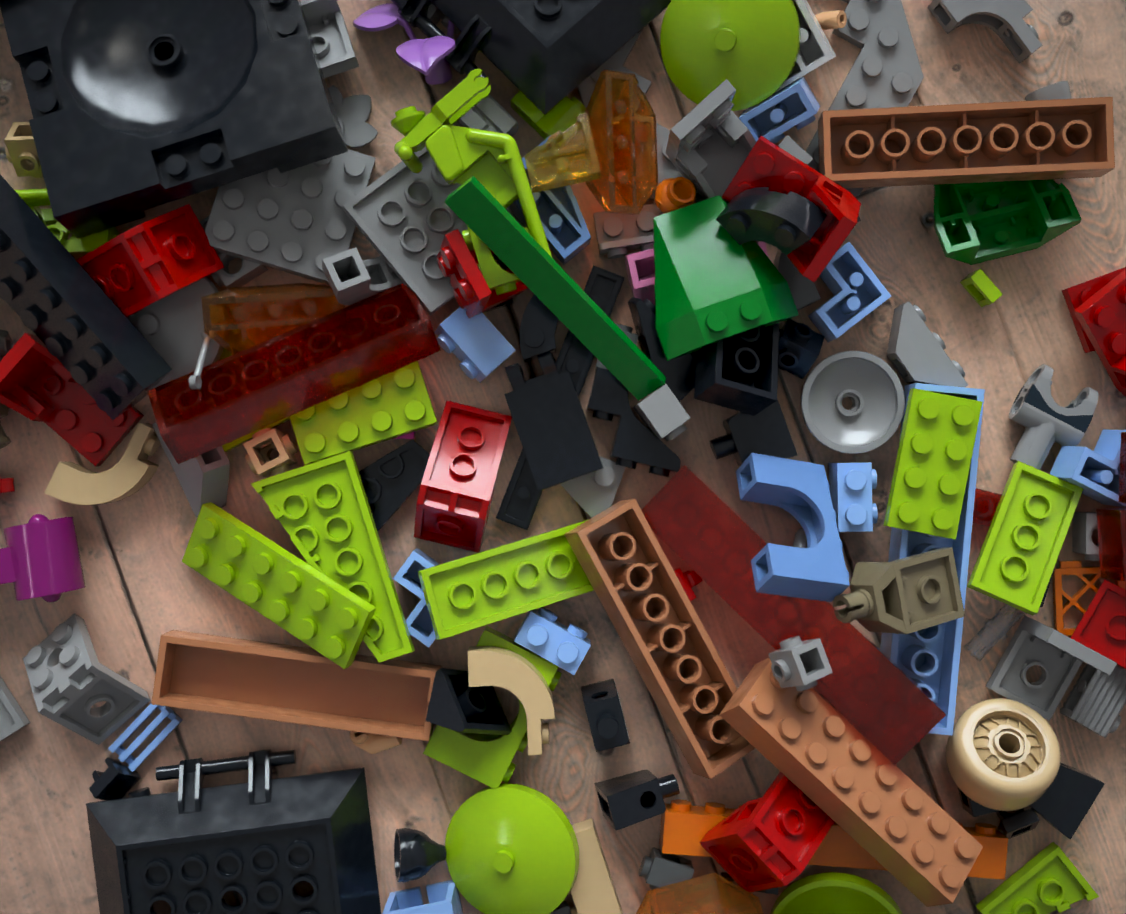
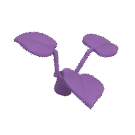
M394 3L375 6L362 13L353 21L354 27L369 32L385 30L396 24L403 26L410 40L396 48L398 58L408 66L423 73L428 84H442L452 79L450 64L445 59L456 47L455 40L453 39L455 25L452 22L448 21L447 37L435 36L424 40L417 39L410 24L398 13L399 8Z

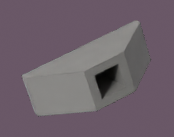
M910 301L894 309L886 356L903 380L909 384L968 386L964 379L965 372L955 360L951 361L945 353L944 349H946L944 341L937 333H931L924 323L926 317L922 310L915 304L912 306Z
M184 414L153 423L152 426L195 516L198 517L201 507L205 503L212 502L220 508L226 506L230 462L216 433Z

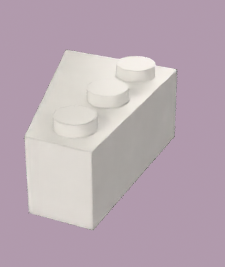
M792 0L799 17L801 32L800 48L792 72L777 91L836 56L807 0Z

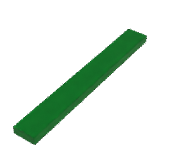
M474 176L470 177L447 196L445 203L638 401L665 384L666 376Z

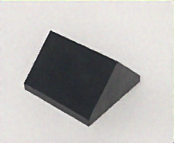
M440 668L436 671L426 716L427 722L460 733L509 735L512 732L493 686L469 687L468 671Z

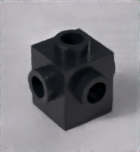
M788 319L782 329H779L778 368L803 379L818 358L825 336L811 330L810 327L803 323Z

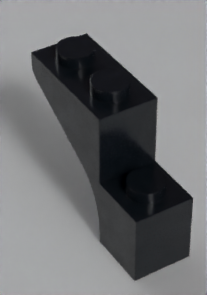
M597 368L586 410L593 411L592 417L612 422L613 416L619 417L610 457L617 458L616 465L636 469L638 463L650 466L649 473L669 477L670 471L679 472L681 464L679 457L634 416L629 405L628 389L609 370Z

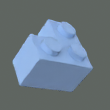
M850 242L837 250L820 274V278L834 296L809 314L808 317L820 333L825 336L824 338L827 342H830L840 337L891 297L890 293Z
M1103 429L1094 451L1082 446H1061L1050 475L1083 488L1082 494L1103 505L1126 507V430Z
M416 548L393 579L421 599L406 619V624L410 635L429 648L436 639V635L417 571L439 565V563Z

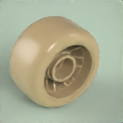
M1003 698L984 700L968 708L955 724L953 736L949 735L946 745L947 767L958 788L974 802L1000 811L1019 810L1036 802L1053 783L1061 761L1059 743L1050 724L1031 707L1018 701Z

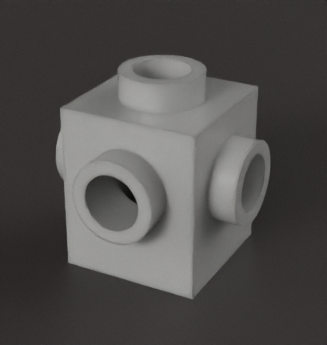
M794 636L779 642L781 648L768 654L772 663V673L781 688L796 687L797 691L807 690L818 685L816 680L833 673L820 638L802 641L800 636Z

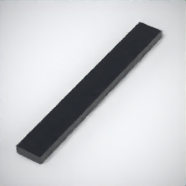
M593 265L584 292L609 318L625 277ZM568 330L556 364L560 374L566 371L570 372L579 396L594 355ZM524 449L521 451L496 518L528 530L542 491L537 489Z

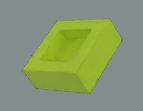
M981 268L969 273L960 281L961 285L981 307L994 303L1003 295Z

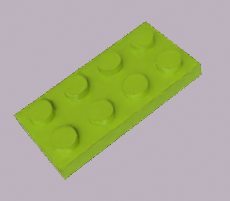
M417 357L284 399L304 465L348 451L353 452L438 424Z
M915 388L910 389L883 526L956 540L982 407L981 401Z
M1017 461L1012 467L967 587L1032 616L1037 614L1083 488Z

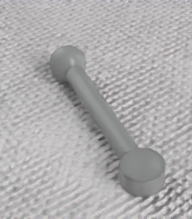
M207 327L201 332L203 338L194 375L189 377V387L192 390L200 389L202 386L201 373L210 341L215 338V331L212 328Z

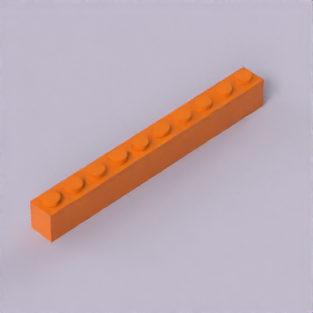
M675 799L671 800V804L665 803L666 811L661 814L659 839L662 854L712 857L701 846L700 841L709 830L736 809L725 808L724 804L717 802H706L705 806H692L690 801ZM834 822L807 864L888 871L836 822ZM957 822L983 846L967 877L1005 880L1008 838L992 824L975 823V827H965L962 823Z

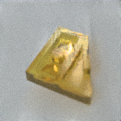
M587 113L580 114L576 117V123L564 132L558 130L548 138L545 144L535 147L524 155L532 193L601 179V170Z

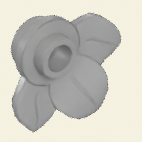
M334 85L329 87L328 89L346 145L357 148L373 141L378 132L372 125L366 123L371 113V97L369 95H353L343 99L337 87Z

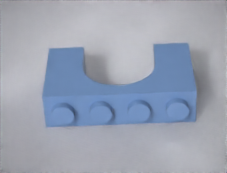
M751 453L736 470L740 500L773 505L784 509L800 523L807 538V548L767 543L751 560L756 592L832 602L837 595H840L850 586L849 572L846 569L842 551L843 544L839 537L836 523V512L833 509L830 495V484L827 480L824 465Z

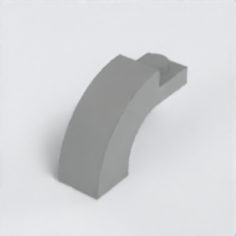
M933 0L928 6V9L947 34L965 24H980L992 29L1001 38L1019 64L1042 46L1038 40L1039 37L1036 30L1023 20L1033 10L1025 0Z

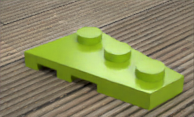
M1052 842L976 904L975 907L981 914H1048L1055 910L1060 913L1070 909V904L1083 899L1090 901L1099 896L1061 848Z

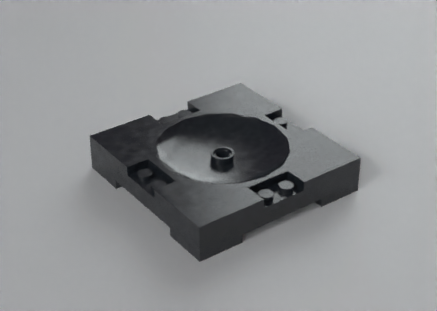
M0 0V9L12 56L20 65L33 119L29 120L53 216L78 239L146 217L144 210L274 168H278L280 173L348 152L300 0Z

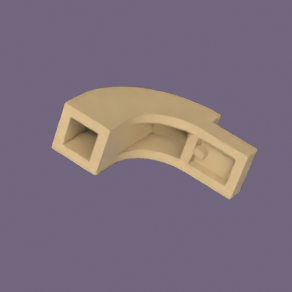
M138 423L124 455L114 467L107 471L97 473L74 462H59L44 493L61 501L77 505L113 503L135 494L150 481L159 467L158 464L147 460L149 456L155 454L160 445V440L152 424Z
M494 646L469 647L467 651L469 687L497 686L512 692L521 701L526 712L528 756L542 755V744H549L548 723H542L541 719H555L552 693L543 675L526 658L511 650Z

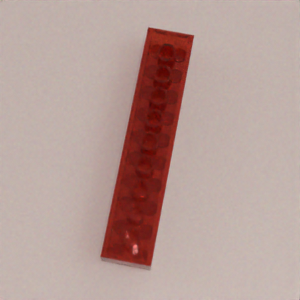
M684 465L642 509L652 531L775 650L781 648L779 642L794 636H800L802 641L816 638L821 639L833 673L816 680L818 685L814 686V688L894 765L946 716L943 709L852 622H840L834 614V611L839 609L833 607L831 602L757 593L751 560L768 542L689 466Z

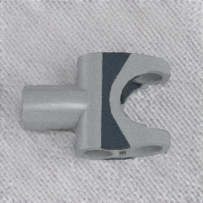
M1045 364L1039 366L1019 391L1009 412L1010 419L1026 427L1010 460L1014 464L1020 461L1040 470L1054 442L1062 446H1077L1092 420L1098 402V391L1086 387L1068 406L1061 407L1051 396L1052 381L1050 380L1053 376V368Z

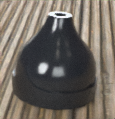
M409 828L396 829L394 866L397 882L404 883L409 882V880L419 879L426 875L437 863L446 859L445 846L436 843L425 833Z

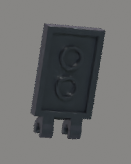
M550 351L537 355L544 374L527 381L523 369L518 363L505 367L514 391L504 395L538 491L604 468L569 371L559 373L553 353Z

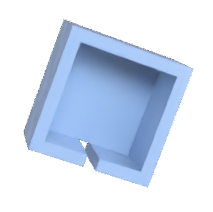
M453 880L426 885L429 904L425 905L423 904L420 886L390 892L382 914H463L459 890Z

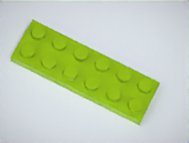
M209 502L202 505L182 562L343 669L351 666L376 607L214 503Z
M585 521L417 571L436 639L448 638L593 591L594 589L564 535Z

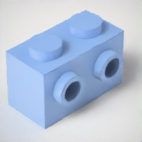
M803 76L761 103L743 111L739 119L749 129L756 142L761 135L775 144L785 137L783 132L794 126L799 130L816 119L814 115L817 114L820 105Z
M459 307L439 324L434 332L438 336L436 340L445 352L449 354L452 352L460 360V368L470 379L476 378L481 383L516 350L483 313L468 318L466 308L462 309Z
M872 462L828 463L830 495L833 509L836 512L838 532H873V524H876L878 519V509L876 503H872V490H875L877 487V473L875 469H872Z
M541 607L539 610L529 611L515 635L514 642L575 675L591 647L590 639L586 638L588 633L574 624L570 623L569 627L556 621L558 616L546 608Z

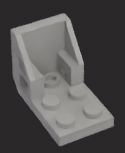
M727 79L670 129L665 152L678 171L694 184L696 191L704 200L718 195L722 197L756 143L749 129L731 110L734 106L732 100L736 89Z

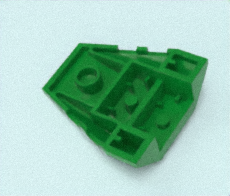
M1054 179L934 185V229L945 257L970 265L1037 249L1076 226L1082 220L1069 190L1062 183L1058 185Z
M720 195L653 218L655 330L666 361L698 351L703 346L761 326L768 327L799 315L787 281L757 242L749 241L739 245L716 220L727 206Z

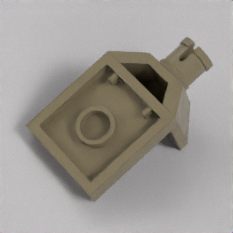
M943 547L891 562L856 563L850 582L851 593L837 595L833 600V607L844 604L847 606L846 608L834 611L836 618L840 622L849 623L856 619L869 632L909 634L965 617L953 547Z

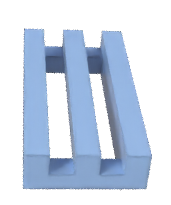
M150 703L108 749L112 753L116 752L119 755L118 759L122 763L125 761L129 765L128 768L133 772L181 723L182 719L170 707L152 705ZM157 708L162 711L127 749L122 746ZM166 717L171 720L137 758L131 755Z

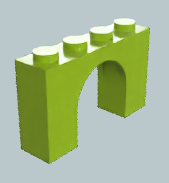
M488 626L485 627L476 646L500 647L521 655L540 671L550 690L554 691L562 674L557 671L558 666L514 642L513 638ZM519 700V711L514 721L510 724L512 732L509 735L460 733L437 725L423 754L493 789L497 788L502 781L505 783L509 782L516 767L512 760L517 750L523 753L528 744L525 709Z

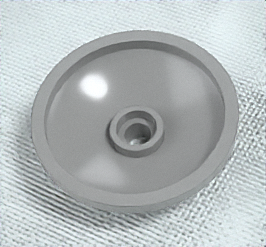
M863 351L839 352L822 360L809 373L801 393V412L808 430L821 444L841 453H864L880 447L896 432L904 414V391L897 374L884 360ZM845 397L850 398L852 401V407L849 410L842 406V400Z

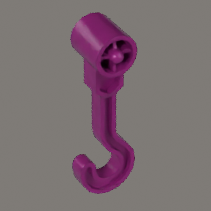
M36 514L29 519L28 524L4 528L7 547L0 549V584L13 582L17 601L42 597L47 602H56L60 599L63 592L86 587L72 516L48 520L45 515Z

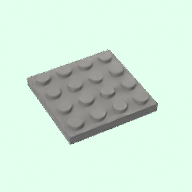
M424 147L421 151L414 152L423 164L421 172L413 173L402 161L343 204L342 210L431 316L455 297L454 289L450 284V277L446 278L442 274L437 263V255L444 236L456 229L462 235V231L467 230L468 227L445 203L447 196L462 184L449 185L444 180L427 148ZM512 203L506 210L523 228H527L524 215ZM494 258L497 264L501 261L499 258Z
M348 149V152L280 173L278 168H274L219 186L205 229L210 246L214 247L215 251L330 285L322 269V261L325 258L349 250L356 225L342 210V205L368 187L376 158Z

